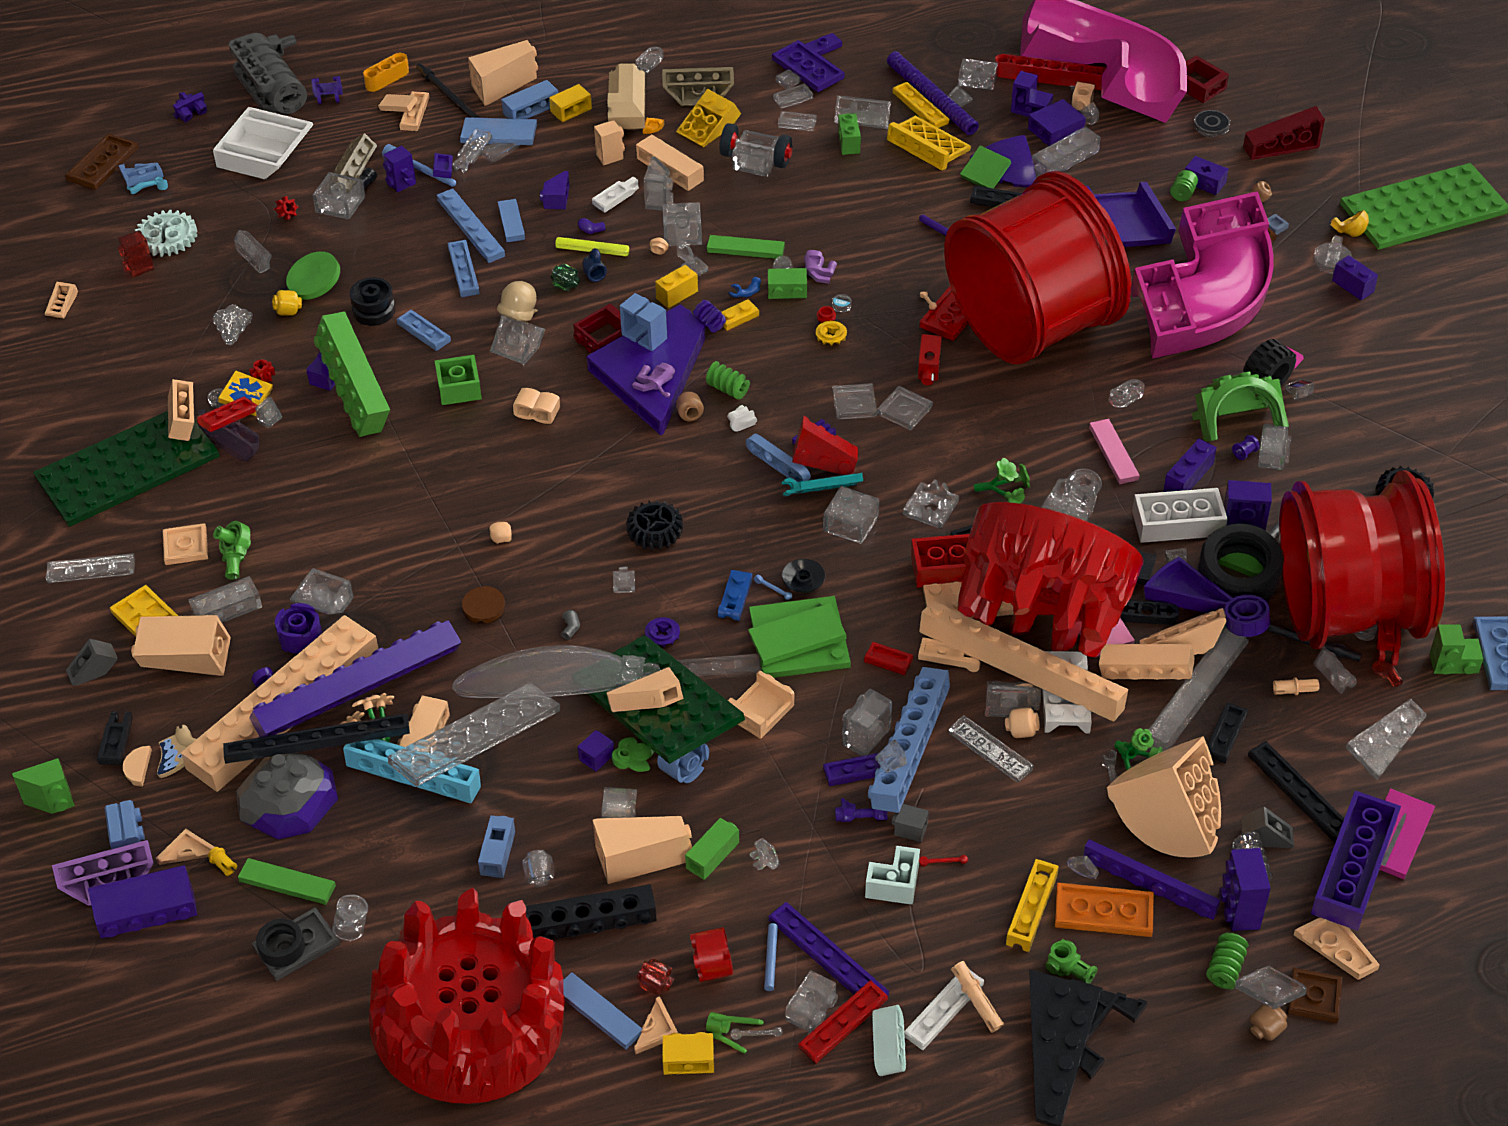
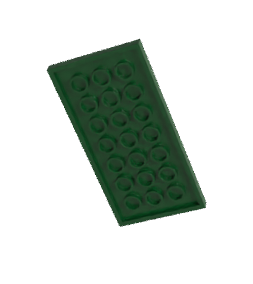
M168 411L38 469L33 474L68 527H71L219 458L220 455L195 420L189 441L168 438Z
M646 635L637 638L628 645L619 648L617 651L572 675L573 682L669 764L745 720L742 711ZM668 667L680 682L683 695L682 700L661 708L611 711L607 692Z

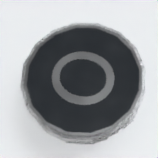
M1204 110L1199 112L1194 118V128L1203 136L1214 138L1218 137L1219 134L1225 135L1229 131L1230 119L1223 112Z

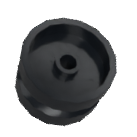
M369 277L361 279L352 285L350 300L353 316L357 322L363 325L376 326L388 322L394 316L395 303L393 291L388 281L383 278Z

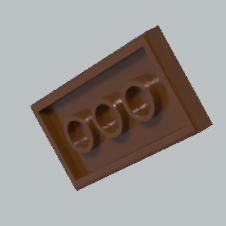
M108 133L65 174V178L67 181L97 190L119 168L118 165H122L139 148L138 143Z

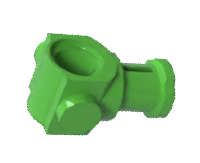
M1062 939L1055 942L1051 947L1048 961L1045 964L1046 969L1058 976H1069L1072 974L1082 982L1090 984L1098 968L1096 966L1091 967L1080 960L1081 955L1076 953L1077 948L1071 941Z

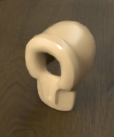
M514 281L508 284L502 291L501 303L497 306L498 312L507 318L526 322L531 320L533 314L538 311L534 309L536 304V291L534 287L524 281Z

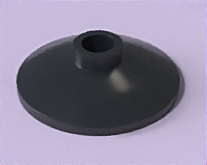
M797 559L785 566L782 572V579L789 589L795 592L808 593L822 586L825 581V571L814 560Z

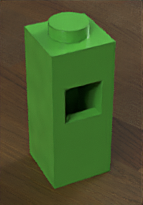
M719 818L685 854L686 869L705 880L739 844V829L736 825Z

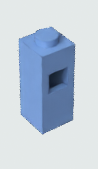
M490 815L478 860L480 875L504 878L515 835L514 818Z

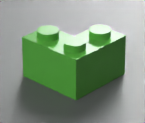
M1438 625L1430 649L1434 674L1479 673L1483 662L1479 639H1464L1461 625Z

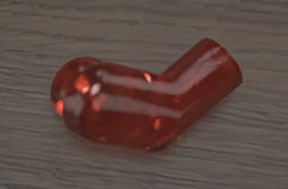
M1380 660L1373 663V672L1378 676L1388 678L1393 687H1399L1403 684L1402 678L1392 664Z

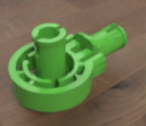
M239 521L229 523L226 528L218 526L213 533V537L220 540L219 550L223 554L222 560L226 562L225 577L230 580L239 578V564L244 560L247 549L251 544L249 527Z

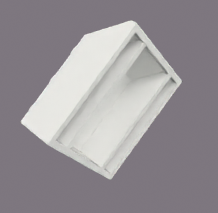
M248 107L213 149L216 166L266 179L280 168L313 126V122Z

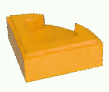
M646 118L643 134H651L661 130L664 127V120Z

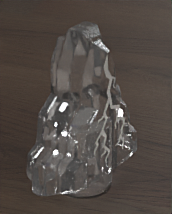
M230 305L226 309L217 310L213 314V323L217 325V330L221 332L224 343L231 346L238 339L239 333L245 330L246 326L251 323L253 315L246 309Z

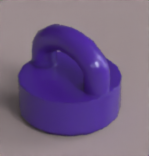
M265 667L256 671L251 680L256 687H259L274 673L271 668Z

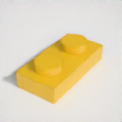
M749 299L721 312L726 319L723 327L728 331L759 316V309Z

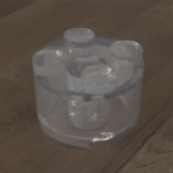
M604 787L601 818L635 817L637 790Z

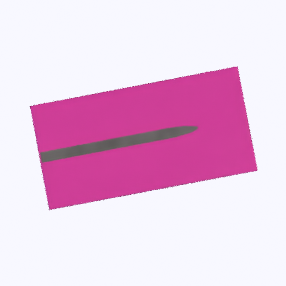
M1390 788L1385 801L1400 805L1401 809L1380 870L1405 879L1435 806Z

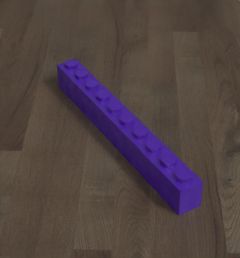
M449 620L443 623L438 621L424 632L418 630L406 640L399 639L393 642L391 647L385 650L383 647L375 650L372 656L357 658L348 667L342 665L328 676H325V674L320 675L309 685L301 684L287 695L281 693L274 697L270 703L262 702L253 707L249 719L259 737L277 735L456 651L461 641Z

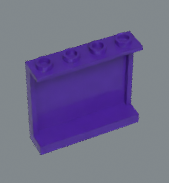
M1140 182L1136 192L1094 194L1097 201L1106 210L1114 223L1124 247L1170 244L1172 242L1176 227L1147 182Z

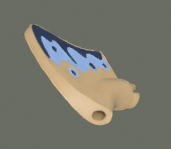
M182 725L181 729L178 726L175 735L159 742L161 748V760L157 770L159 778L167 777L185 766L181 752L196 740L192 737L186 725Z

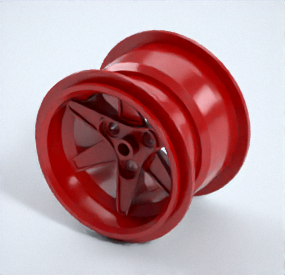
M1407 470L1398 471L1392 483L1387 484L1381 494L1377 496L1364 497L1361 493L1351 489L1312 491L1305 481L1295 482L1292 490L1284 493L1279 516V545L1284 554L1282 581L1291 623L1297 637L1301 641H1309V645L1313 649H1321L1325 645L1327 637L1366 631L1380 620L1393 619L1400 627L1407 629L1415 639L1426 638L1430 630L1438 626L1442 617L1445 599L1444 551L1436 508L1429 489L1421 479L1415 478Z

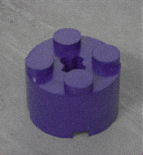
M305 603L290 605L291 608L285 611L283 608L276 615L275 627L279 643L284 651L299 654L323 633L318 613L311 605Z

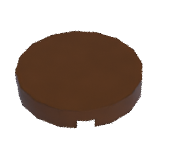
M483 586L472 589L462 600L464 615L474 623H478V621L484 622V624L491 623L499 619L505 611V598L499 590L493 587Z

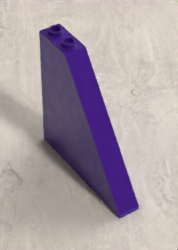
M681 304L666 312L667 339L655 350L650 351L639 345L638 341L634 342L622 336L587 356L588 371L659 435H663L676 407V400L685 387L705 341V324ZM662 362L671 365L675 370L673 378L662 385L664 392L670 394L668 398L663 396L659 390L652 389L643 392L632 386L634 382H638L636 377L644 365H648L651 369L647 376H650L654 368Z

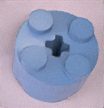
M703 744L671 764L658 755V767L681 783H690L703 771L704 767L701 765L704 759L708 761L709 748L706 744Z

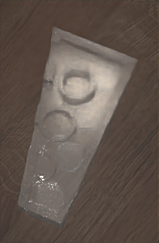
M1410 699L1349 741L1345 748L1378 780L1427 714Z

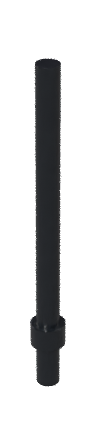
M422 63L416 65L422 76L427 81H431L468 117L480 118L446 87L431 69L426 68Z
M1270 623L1266 630L1309 645V641L1303 642L1297 637L1296 631ZM1326 642L1323 648H1321L1333 653V656L1338 658L1345 657L1360 662L1362 657L1361 653L1346 649V646L1338 643L1334 645Z

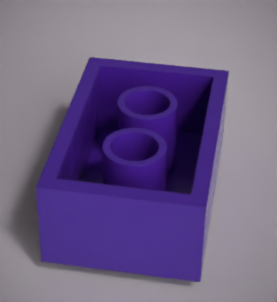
M1261 849L1231 850L1229 860H1226L1225 864L1226 874L1222 875L1223 887L1219 888L1220 900L1225 903V921L1230 923L1231 931L1260 929L1271 890Z

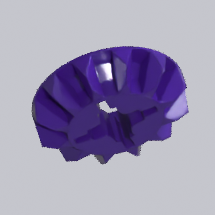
M656 618L650 621L645 628V635L657 645H663L664 648L666 644L673 645L674 641L679 639L680 627L677 622L670 618ZM659 631H661V632H663V633L666 632V635H663V634H660V635H659Z

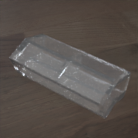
M238 230L234 238L236 250L259 273L270 269L269 262L272 255L248 231Z

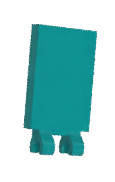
M858 473L802 482L786 478L781 482V485H789L790 490H786L783 496L858 485L863 482V475Z

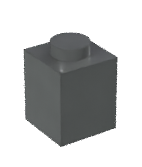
M903 804L900 812H894L892 818V825L895 826L894 835L922 842L928 825L929 811Z

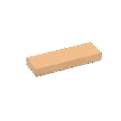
M412 91L410 95L416 96L418 101L410 112H404L400 122V130L418 131L429 101V93Z

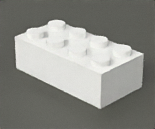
M1218 488L1135 494L1132 513L1140 543L1205 538L1227 524V516Z

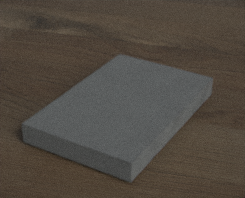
M316 907L292 920L299 925L304 937L305 949L302 956L296 962L285 967L269 966L263 962L275 981L282 979L340 945L339 939ZM289 934L276 935L267 942L266 948L273 952L284 951L293 945L295 938ZM255 941L252 943V946L260 957Z

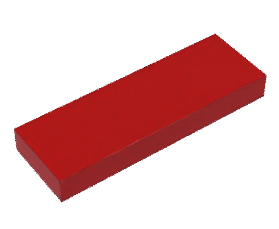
M241 397L197 417V423L208 431L213 432L257 412L258 405L246 397Z

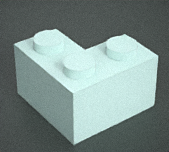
M896 846L893 865L869 862L865 898L913 905L920 849Z

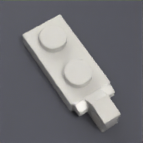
M632 177L625 182H616L593 197L592 204L604 213L639 189L638 180Z

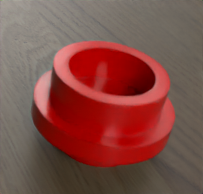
M823 306L817 312V320L821 323L835 321L836 313L830 306Z

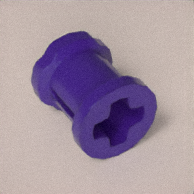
M1247 435L1242 442L1235 443L1232 446L1233 454L1239 460H1245L1248 454L1257 452L1260 449L1259 441L1253 435Z

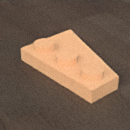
M1319 917L1295 929L1294 936L1357 980L1377 971L1380 964L1350 928Z

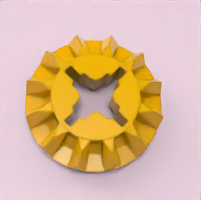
M826 321L816 328L817 339L822 341L824 345L830 343L832 346L833 343L840 344L841 341H845L847 329L839 322Z

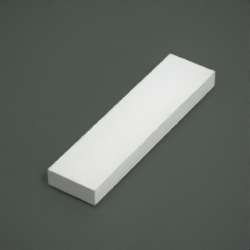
M970 971L974 978L979 980V986L982 987L984 980ZM956 976L904 1031V1037L921 1050H924L970 1000L968 995L962 992V986Z

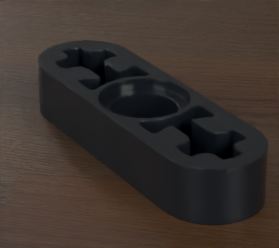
M1129 600L1123 608L1127 612L1122 611L1120 618L1123 622L1172 625L1178 620L1179 608L1172 603ZM1150 610L1153 614L1144 615L1141 611Z

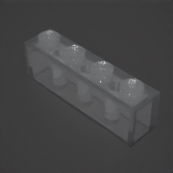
M1084 127L1032 155L1035 174L1040 176L1050 171L1063 172L1088 157L1095 155L1099 152L1101 137L1089 128Z

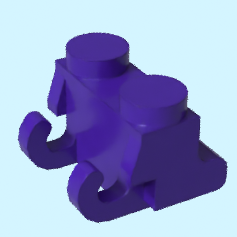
M340 76L333 77V81H337L333 83L316 84L319 83V78L311 79L314 97H317L318 104H322L321 95L335 94L336 103H340L339 95L343 94Z

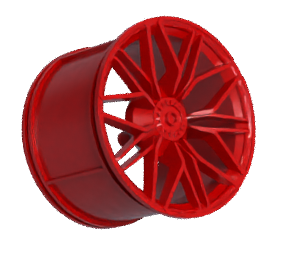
M1060 171L1046 172L1038 176L1032 185L1027 187L1021 195L982 214L966 216L954 222L947 231L944 243V258L948 279L957 304L980 341L993 354L1008 363L1016 365L1026 363L1040 355L1043 349L1086 327L1111 325L1123 318L1129 308L1132 287L1131 273L1127 255L1118 231L1094 194L1084 184L1069 174Z

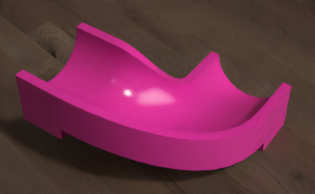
M1033 0L1023 16L1020 56L1080 64L1105 63L1107 68L1102 75L1101 98L1166 123L1187 92V68L1183 54L1170 40L1143 25L1078 0Z
M1258 191L1183 208L1178 233L1188 262L1175 264L1174 260H1168L1135 268L1131 294L1132 297L1139 296L1145 309L1150 330V352L1152 358L1193 350L1225 339L1241 330L1259 312L1271 282L1274 262L1272 243L1268 233L1269 222Z

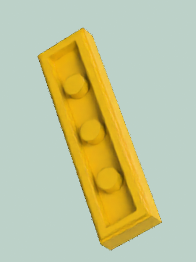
M908 82L893 88V94L926 122L937 128L949 124V118Z

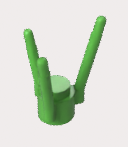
M711 1012L708 1016L706 1030L713 1033V1039L720 1040L744 1054L747 1052L745 1048L724 1037L722 1034L728 1033L731 1022L763 1025L764 1023L760 1019L726 1016Z

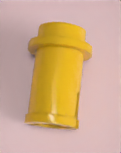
M214 847L208 853L209 862L216 864L226 876L235 872L231 867L237 869V864L225 854L223 848Z

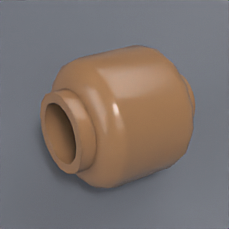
M682 393L676 400L677 412L683 420L695 421L703 414L704 407L696 393Z
M1264 1003L1250 1016V1023L1252 1025L1250 1030L1259 1040L1264 1038L1268 1041H1273L1286 1029V1019L1288 1017L1277 1004Z

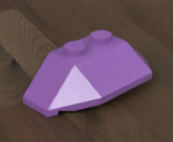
M145 840L52 865L57 889L90 906L91 901L88 888L148 874L153 865L149 842Z

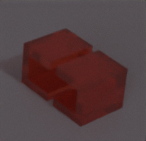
M140 230L118 238L120 243L118 250L121 257L124 258L122 265L126 272L129 271L132 277H136L154 270L147 240Z

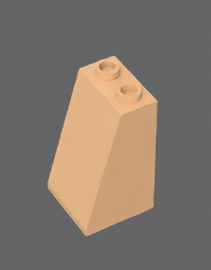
M528 40L468 57L471 86L484 106L537 78L536 71L538 70V65L535 61L537 53L535 47L531 46Z
M217 615L140 617L139 626L136 627L135 645L132 646L131 652L132 657L135 658L141 667L224 676L231 637Z
M681 816L593 819L595 848L608 884L686 863L685 854L692 848L689 839L692 838L690 827L688 824L684 825Z

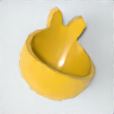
M1361 210L1343 222L1338 218H1334L1330 225L1339 233L1344 232L1352 237H1356L1366 230L1369 217L1365 210Z

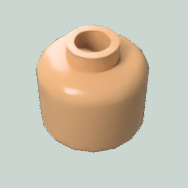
M1031 708L1012 709L1009 717L1005 718L1006 731H1010L1014 738L1033 737L1040 728L1038 713H1034Z

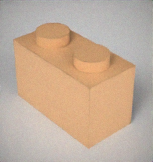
M614 120L594 126L596 156L603 166L622 160L623 151H625L622 137H624L622 127L618 126Z

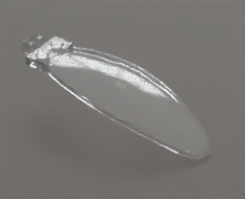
M541 646L512 652L482 663L460 675L453 682L452 689L457 695L468 698H533L587 694L617 689L661 669L655 663L645 664V657L623 655V657L603 650L583 646Z

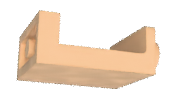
M759 671L756 674V682L737 701L733 698H730L728 701L744 713L745 720L738 725L761 739L794 706V691L789 686L776 681L771 675Z

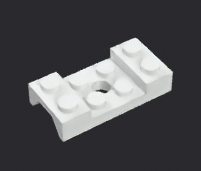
M1045 651L1088 671L1087 656L1081 652ZM1042 689L1045 733L1051 732L1059 725L1078 726L1084 733L1090 734L1092 723L1091 711L1082 705H1076Z

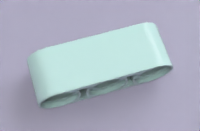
M899 1005L873 1010L874 1062L879 1076L906 1070L904 1019Z

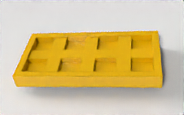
M144 585L110 607L111 613L135 637L140 617L178 616L147 585Z

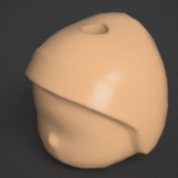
M503 521L493 523L490 526V537L493 542L499 544L511 541L510 524Z

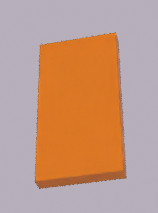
M1057 883L1055 928L1152 937L1154 892Z

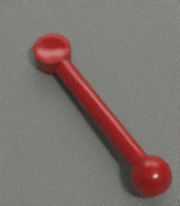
M966 855L952 858L928 859L925 856L919 858V865L922 867L927 866L928 863L960 862L965 864L968 862Z

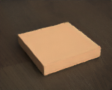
M205 523L163 529L165 565L208 559L207 528Z

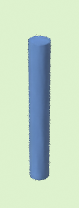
M775 923L768 925L764 989L766 991L774 990L778 925Z

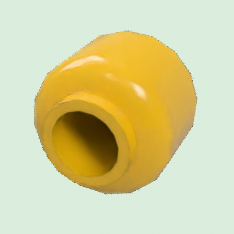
M279 290L276 295H273L272 307L278 315L294 316L298 309L302 307V299L293 290Z

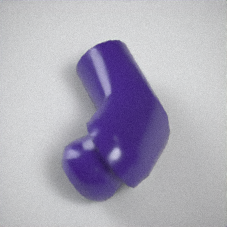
M581 218L578 221V227L587 234L605 231L604 222L593 223L586 218Z

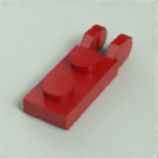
M1393 619L1377 621V662L1383 664L1385 650L1392 651L1391 664L1397 666L1401 647V627Z

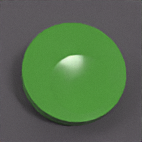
M310 253L299 259L291 267L286 278L287 287L289 290L295 291L298 297H301L303 300L317 298L328 292L336 284L340 276V265L330 253Z

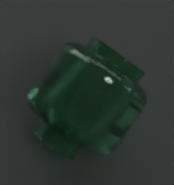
M565 263L559 266L556 265L550 277L555 287L566 292L570 291L572 287L576 289L580 282L578 270Z

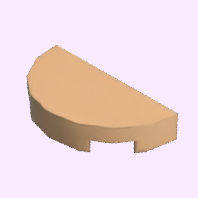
M142 746L133 750L126 756L123 762L124 775L135 786L143 787L152 751L151 746Z

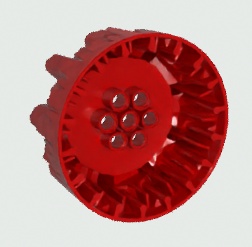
M993 502L983 504L976 511L964 551L963 560L966 569L958 596V611L966 617L974 615V620L991 627L1002 601L1010 603L1013 606V616L1010 625V636L1012 637L1028 633L1037 615H1054L1051 650L1068 652L1075 645L1081 630L1078 651L1085 656L1096 658L1106 645L1112 628L1118 624L1123 608L1133 594L1143 566V557L1136 548L1119 536L1097 525L1061 512L1020 503Z
M471 888L462 893L458 898L454 916L441 917L436 921L430 907L426 903L415 901L404 914L399 940L390 941L385 945L379 961V968L372 971L369 1028L374 1049L383 1065L396 1079L408 1088L429 1098L449 1103L471 1104L492 1101L512 1094L532 1082L544 1071L554 1057L563 1032V974L561 965L555 961V942L541 936L533 938L531 924L526 917V906L523 900L507 904L501 918H492L489 914L479 911L478 892Z

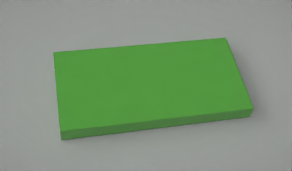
M831 603L748 629L763 666L846 639V633Z

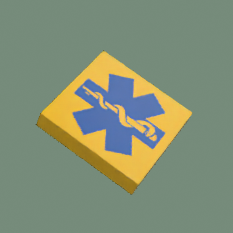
M235 371L220 394L218 402L226 405L241 397H246L258 405V411L251 414L256 416L272 391L273 385Z

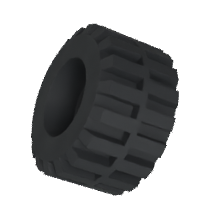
M1269 339L1251 353L1243 371L1251 372V375L1258 374L1259 378L1271 376L1272 380L1279 379L1280 386H1282L1295 368L1296 354L1278 340Z

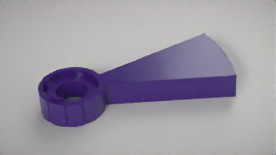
M1180 557L1159 569L1144 586L1145 600L1172 603L1177 607L1203 613L1223 608L1226 616V627L1237 636L1252 637L1259 635L1267 630L1270 625L1269 604L1266 600L1255 595H1241L1232 598ZM1244 612H1252V613H1255L1254 615H1251V616H1242V615H1240L1241 613H1244Z

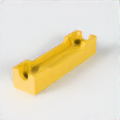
M1038 859L1035 860L1007 933L1006 945L1013 947L1014 944H1019L1022 946L1023 951H1030L1058 875V865ZM1041 872H1047L1050 877L1048 878L1047 875L1041 874Z

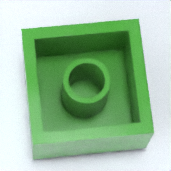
M475 355L435 360L442 405L482 399Z

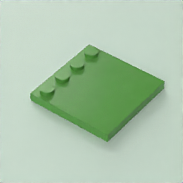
M835 596L749 607L752 627L831 603L840 623L841 620ZM846 640L764 666L759 657L762 672L771 675L773 678L851 668Z

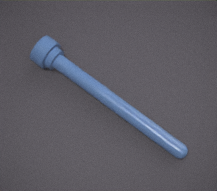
M387 144L382 151V156L396 147ZM413 160L415 169L449 186L454 187L456 185L454 179L434 177L433 169Z

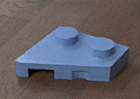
M158 163L135 164V168H125L124 164L118 165L128 187H134L141 182L155 180L157 177H164Z

